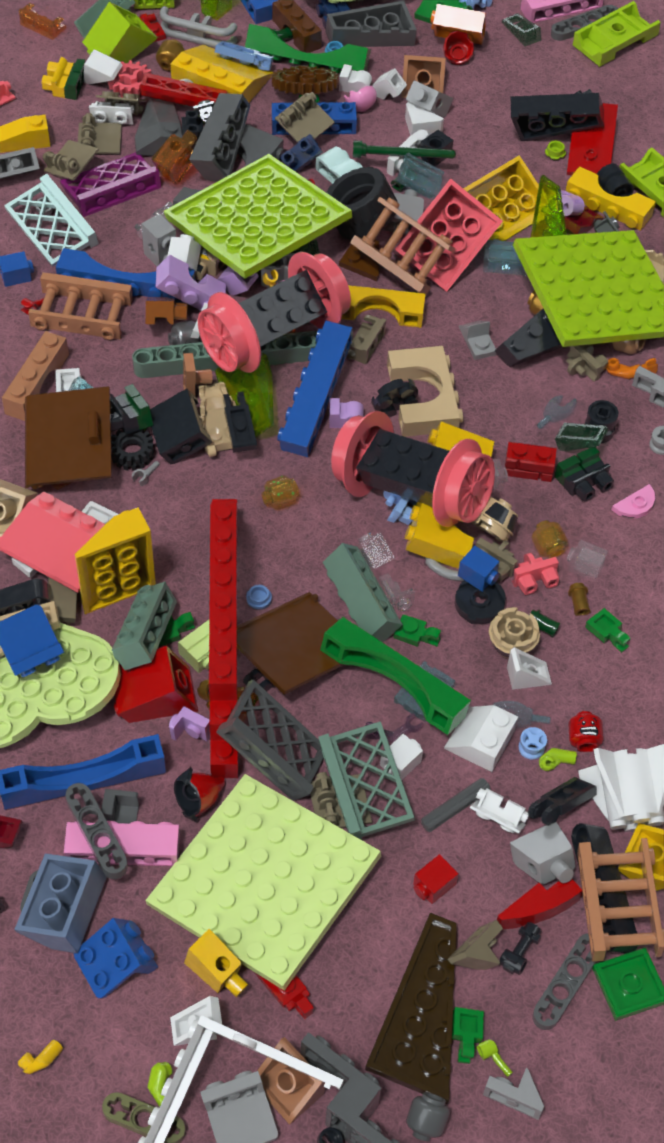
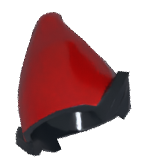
M190 766L175 780L174 794L178 805L183 810L182 814L193 822L198 823L200 820L198 816L205 813L216 803L219 794L225 786V779L223 777H213L206 773H192L193 769Z

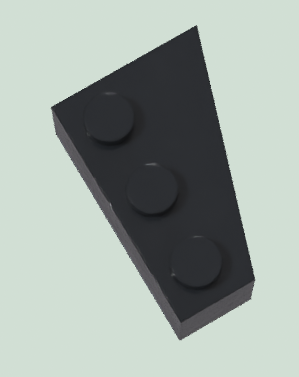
M543 308L494 351L507 366L513 367L562 348V345Z

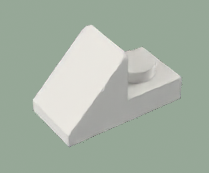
M209 996L170 1017L174 1046L189 1043L188 1031L193 1021H199L201 1015L222 1024L218 997ZM213 1033L210 1040L217 1039L216 1033Z

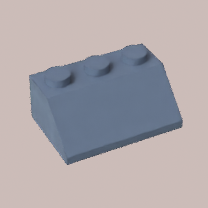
M45 854L14 930L50 949L78 953L106 880V876L97 862L89 859Z

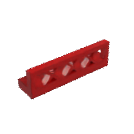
M144 73L140 84L142 96L192 107L197 106L199 102L204 100L216 102L219 93H227V90L150 73Z

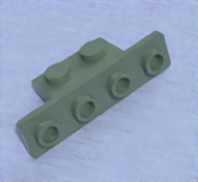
M98 0L76 19L74 24L83 38H85L109 2L130 11V7L135 1Z

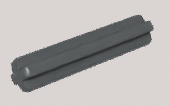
M480 778L421 819L424 829L428 832L433 831L478 800L476 796L480 788L484 790L486 788L490 789L489 783L484 778Z

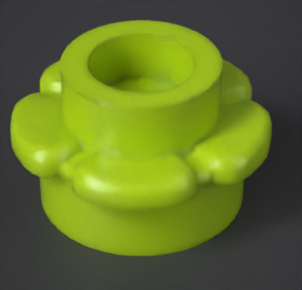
M551 141L547 149H545V154L553 160H558L566 155V151H564L565 146L560 141Z

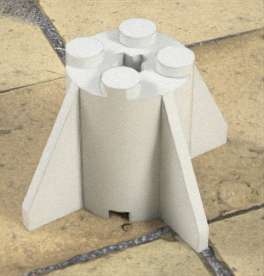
M664 744L649 749L637 748V754L628 753L627 749L612 752L596 748L594 749L597 765L578 771L581 780L597 786V795L592 797V799L609 821L612 830L624 828L627 833L634 832L638 823L648 824V826L664 824Z

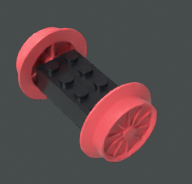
M298 252L289 261L288 279L240 303L226 293L217 292L209 298L208 307L198 315V330L201 340L212 360L221 369L227 372L239 369L243 372L251 373L257 370L260 365V347L309 321L321 329L325 321L340 324L342 315L349 310L351 304L349 286L341 269L330 257L320 253L312 256L306 252Z
M373 411L366 416L357 415L350 418L339 431L332 450L331 465L333 474L337 480L344 483L345 489L349 494L362 497L375 487L432 506L436 521L444 527L454 526L460 521L471 523L476 520L486 507L494 486V462L489 455L482 453L479 444L475 440L463 439L454 445L450 451L395 434L389 416L381 411Z

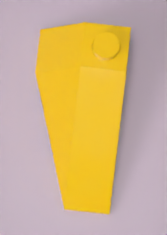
M46 115L23 117L0 126V153L19 151L32 147L34 149L50 147Z

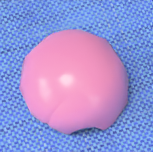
M365 86L358 92L350 91V97L346 95L343 97L346 102H356V112H364L374 105L377 93L373 86Z

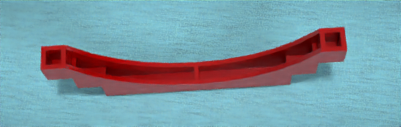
M212 499L210 504L211 776L223 778H238V751L217 733L219 726L228 720L237 703V499Z

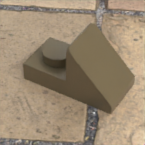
M497 920L478 927L448 958V961L454 965L476 970H487L499 965L500 962L490 947L496 943L497 939L495 937L503 929Z

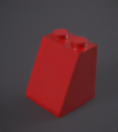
M167 646L157 649L150 663L124 670L120 665L121 676L119 686L115 692L116 702H114V709L117 715L124 718L127 722L133 723L174 716L183 707L198 712L190 667Z

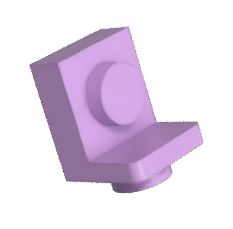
M183 707L170 720L169 730L171 738L176 741L185 730L193 738L198 739L200 737L208 741L210 739V720Z

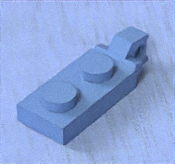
M221 41L215 47V53H219L222 58H236L240 60V63L246 65L253 63L260 70L269 71L271 69L273 57L261 54L260 51L226 41Z

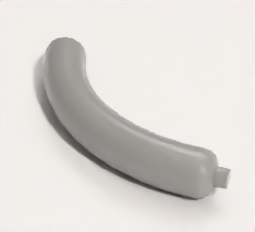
M425 558L426 565L438 575L450 580L464 581L458 576V571L448 569L433 559Z

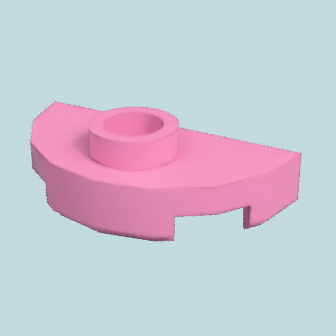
M649 484L613 505L611 510L619 516L624 515L634 518L646 516L652 510L655 501L654 490Z

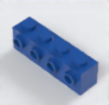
M356 102L317 103L335 122L322 134H356ZM272 103V135H290L275 120V117L293 103Z

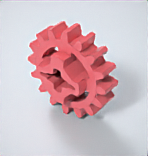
M129 60L128 63L122 61L123 66L115 79L108 81L109 89L113 90V92H119L120 97H123V93H141L140 84L144 73L152 74L151 69H147L146 64L140 66L139 61L136 64H132V60Z

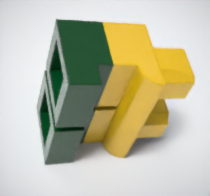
M64 57L60 58L59 63L49 61L47 75L42 77V89L52 91L53 96L77 100L84 83L85 59H77L76 63L67 62Z

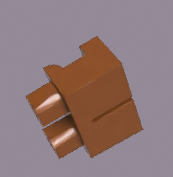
M147 297L145 324H155L157 317L167 318V321L173 325L175 320H187V303H175V298Z

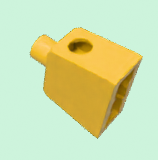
M210 929L188 949L184 964L217 993L226 987L235 997H238L248 986L237 974L241 967L240 960Z

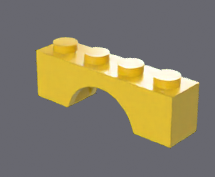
M580 166L567 181L565 190L581 197L584 205L589 209L597 210L601 213L605 211L610 218L614 217L616 220L625 223L629 228H635L640 231L653 216L656 201L639 193L625 197L611 195L600 187L597 174Z
M348 285L351 304L349 310L342 315V319L355 320L364 311L379 309L392 314L400 326L422 328L425 304L424 293Z

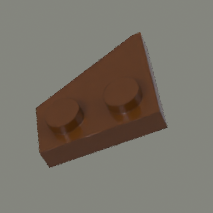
M374 240L375 244L373 246L379 250V241ZM351 244L340 259L339 266L377 282L379 263Z

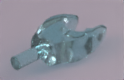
M562 395L552 398L546 404L543 412L544 418L537 424V427L541 429L549 421L555 423L567 418L573 412L577 400L574 398L566 406L562 407L559 406L563 399Z
M500 701L493 703V705L518 716L516 728L528 727L531 725V721L550 724V717L532 714V708L520 702Z

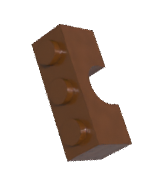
M278 0L272 3V21L280 30L287 27L290 28L293 34V44L300 51L311 53L321 49L322 30L294 0Z

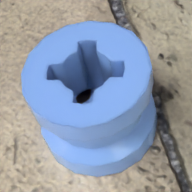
M529 727L522 732L518 745L522 756L531 760L538 759L544 754L547 743V736L544 731L536 727Z

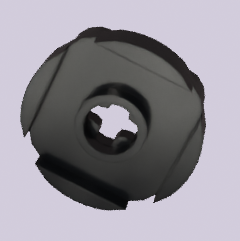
M396 379L383 385L378 390L379 395L376 399L374 396L371 399L375 411L384 412L389 417L396 415L400 405L418 403L416 398L418 389L414 381L408 379L409 382H403L402 379Z
M464 580L456 591L454 604L459 615L470 624H487L500 611L504 610L506 595L498 582H495L492 586L488 585L482 592ZM479 596L480 599L486 600L484 603L475 602L476 597Z

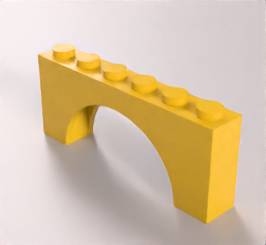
M442 421L436 430H431L427 441L431 443L430 445L450 451L459 441L472 439L479 444L482 453L490 457L492 456L494 441ZM417 502L409 516L412 524L408 526L404 539L408 540L406 550L445 565L459 568L460 561L472 549L474 538L462 532L455 525L451 527L440 525L434 517L433 507Z

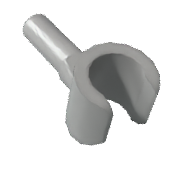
M155 461L145 470L137 469L133 471V482L138 477H143L140 479L139 484L140 486L146 485L148 482L147 477L160 463Z

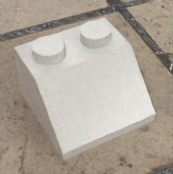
M495 705L469 707L465 718L456 726L444 749L492 772L515 732L518 716Z

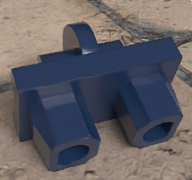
M309 134L298 141V144L289 151L283 153L280 158L286 166L297 173L306 165L310 166L313 163L312 160L323 151L316 143L313 135Z

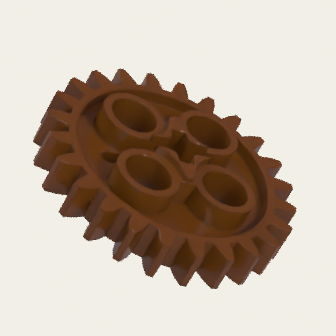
M291 66L290 68H283V70L278 69L272 74V87L279 89V91H285V93L293 92V94L300 93L304 95L305 93L310 94L313 92L314 94H321V92L328 93V91H333V89H337V86H339V76L336 71H331V69L325 70L324 67Z

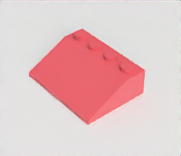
M452 179L447 182L417 220V222L440 237L443 234L453 241L451 246L457 249L455 253L445 249L426 278L447 292L503 222ZM412 226L393 250V253L402 259L420 230ZM427 237L409 266L419 272L438 243Z
M42 492L27 503L0 537V551L78 593L80 592L75 553L105 524L55 498L53 495Z

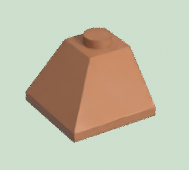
M404 55L403 80L407 86L403 89L401 98L407 97L414 80L443 93L446 58Z

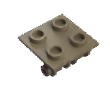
M102 91V95H96L98 98H105V102L112 103V106H115L116 102L121 103V101L123 103H130V105H134V114L132 115L138 116V114H143V106L140 105V101H145V99H139L140 94L123 93V97H119V92Z
M313 92L310 94L305 93L275 117V120L297 143L309 134L313 135L314 139H316L335 123L315 102L317 97Z
M86 113L82 118L83 123H79L78 143L98 148L99 151L96 154H120L122 124L96 123L95 117L91 113Z
M68 140L56 155L51 151L43 154V160L47 165L43 171L74 181L99 149Z
M326 772L318 773L315 781L311 782L314 786L310 793L314 813L339 828H345L346 824L331 782V777L327 776ZM360 774L350 775V776H352V777L358 779V777H359ZM359 786L354 794L355 799L366 803L365 788ZM358 806L359 811L361 813L363 808ZM368 810L362 819L364 824L372 823L370 811Z

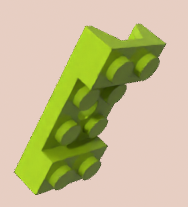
M632 1L574 33L573 46L600 67L615 59L616 52L638 40L644 43L657 36L661 22L657 20L649 24L640 17L637 5Z
M651 147L640 162L630 167L622 163L620 168L634 188L638 187L648 197L656 201V204L662 208L661 215L664 217V185H662L664 184V157Z

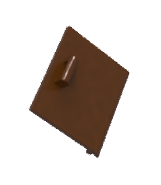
M109 386L35 394L25 397V488L32 487V489L37 490L38 486L112 478L111 401Z
M308 592L237 625V649L284 695L344 665L320 651L324 633L338 620L318 602V595L316 593L312 595V593Z

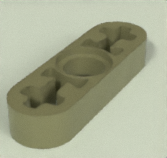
M119 1092L109 1094L102 1104L105 1118L111 1123L147 1137L151 1125L140 1127L135 1123V1119L142 1112L151 1114L155 1107ZM117 1101H121L122 1108L129 1112L130 1107L135 1106L131 1111L130 1121H126L127 1114L122 1111H117L113 1115L109 1105H115ZM176 1116L173 1124H176L179 1134H172L171 1138L166 1137L164 1143H181L183 1141L186 1131L185 1124L180 1117Z

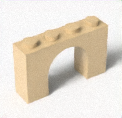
M443 346L388 351L387 367L390 381L402 379L403 381H408V379L426 381L435 386L440 393L437 398L429 402L400 405L398 419L402 436L430 434L432 429L436 430L441 421L459 428V423H463L462 409L457 407L459 404L458 392L453 390L454 375L449 373L450 358L449 355H445Z

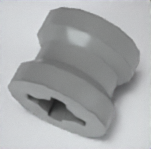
M658 426L653 430L649 442L651 450L659 455H664V426Z

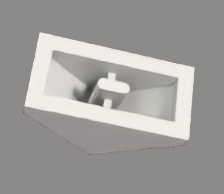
M93 50L84 64V83L89 85L112 81L123 65L121 62L97 50Z
M409 101L406 103L405 120L410 136L421 129L428 131L429 135L436 130L443 132L444 118Z
M515 647L510 650L507 670L512 690L552 684L545 661Z

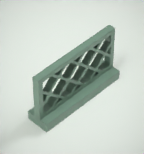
M381 721L329 737V733L318 736L320 748L348 833L362 840L364 836L415 821ZM378 731L380 740L376 747L363 742L367 734ZM348 740L355 743V746L350 755L339 750L337 743ZM360 746L372 751L367 763L354 757ZM377 754L388 759V764L384 771L371 765ZM351 762L363 767L358 779L348 775L346 772ZM368 770L381 775L375 787L362 781ZM385 778L396 782L397 787L392 795L379 789ZM359 786L372 792L366 803L355 799L354 794ZM376 794L389 800L384 811L370 806ZM393 802L403 806L406 811V815L397 818L387 813ZM358 806L363 808L361 813L359 811ZM367 810L380 816L376 824L368 827L364 826L362 819Z

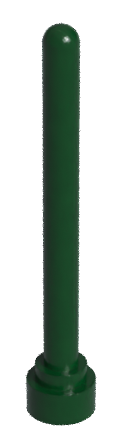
M361 140L353 141V158H361V156H366V154L448 159L456 157L454 150L372 146L362 143Z

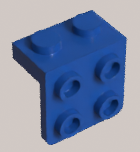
M40 605L31 606L0 621V646L15 676L19 674L21 677L28 676L37 671L35 666L44 662L48 666L61 659L59 655L64 653Z
M112 918L80 946L78 953H74L75 960L97 998L107 997L134 973L149 974L158 968L153 959V951L144 943L140 936L141 931L139 927L131 920Z

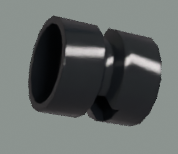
M611 163L598 171V183L605 192L620 197L633 194L634 186L626 178L619 165Z
M598 400L591 403L588 407L583 431L588 440L601 444L612 439L619 411L613 403L606 400Z

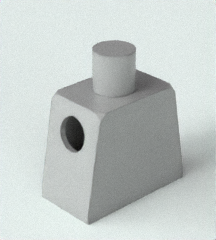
M415 80L406 97L407 101L442 117L447 115L454 99ZM438 99H441L439 106L436 108Z
M412 189L406 190L404 194L394 193L400 204L398 208L417 221L423 214L424 199L417 197V192ZM396 214L392 221L382 230L394 232L403 218ZM409 225V227L404 233L405 235L409 232L413 225Z
M557 822L549 826L545 825L510 842L512 859L515 865L540 884H545L556 878L561 883H567L572 879L574 875L573 869L575 868L573 848Z

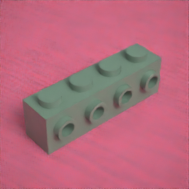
M342 543L323 561L328 577L336 585L339 597L346 603L349 609L348 613L356 621L358 627L384 642L403 625L358 547Z
M166 582L152 586L145 585L137 592L112 648L114 658L119 661L124 670L150 663L154 658L177 603Z

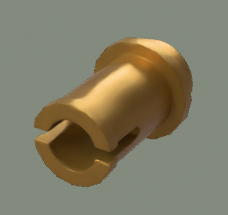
M580 582L570 585L568 595L572 597L574 614L576 616L588 615L591 612L586 595L588 588Z

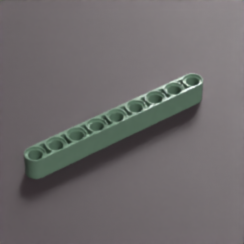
M317 331L287 333L260 347L261 362L259 366L308 361L311 348H315L317 344ZM203 342L137 349L132 356L134 373L140 378L183 374L184 353H193L196 370L211 369L212 371H219L223 369L212 360Z

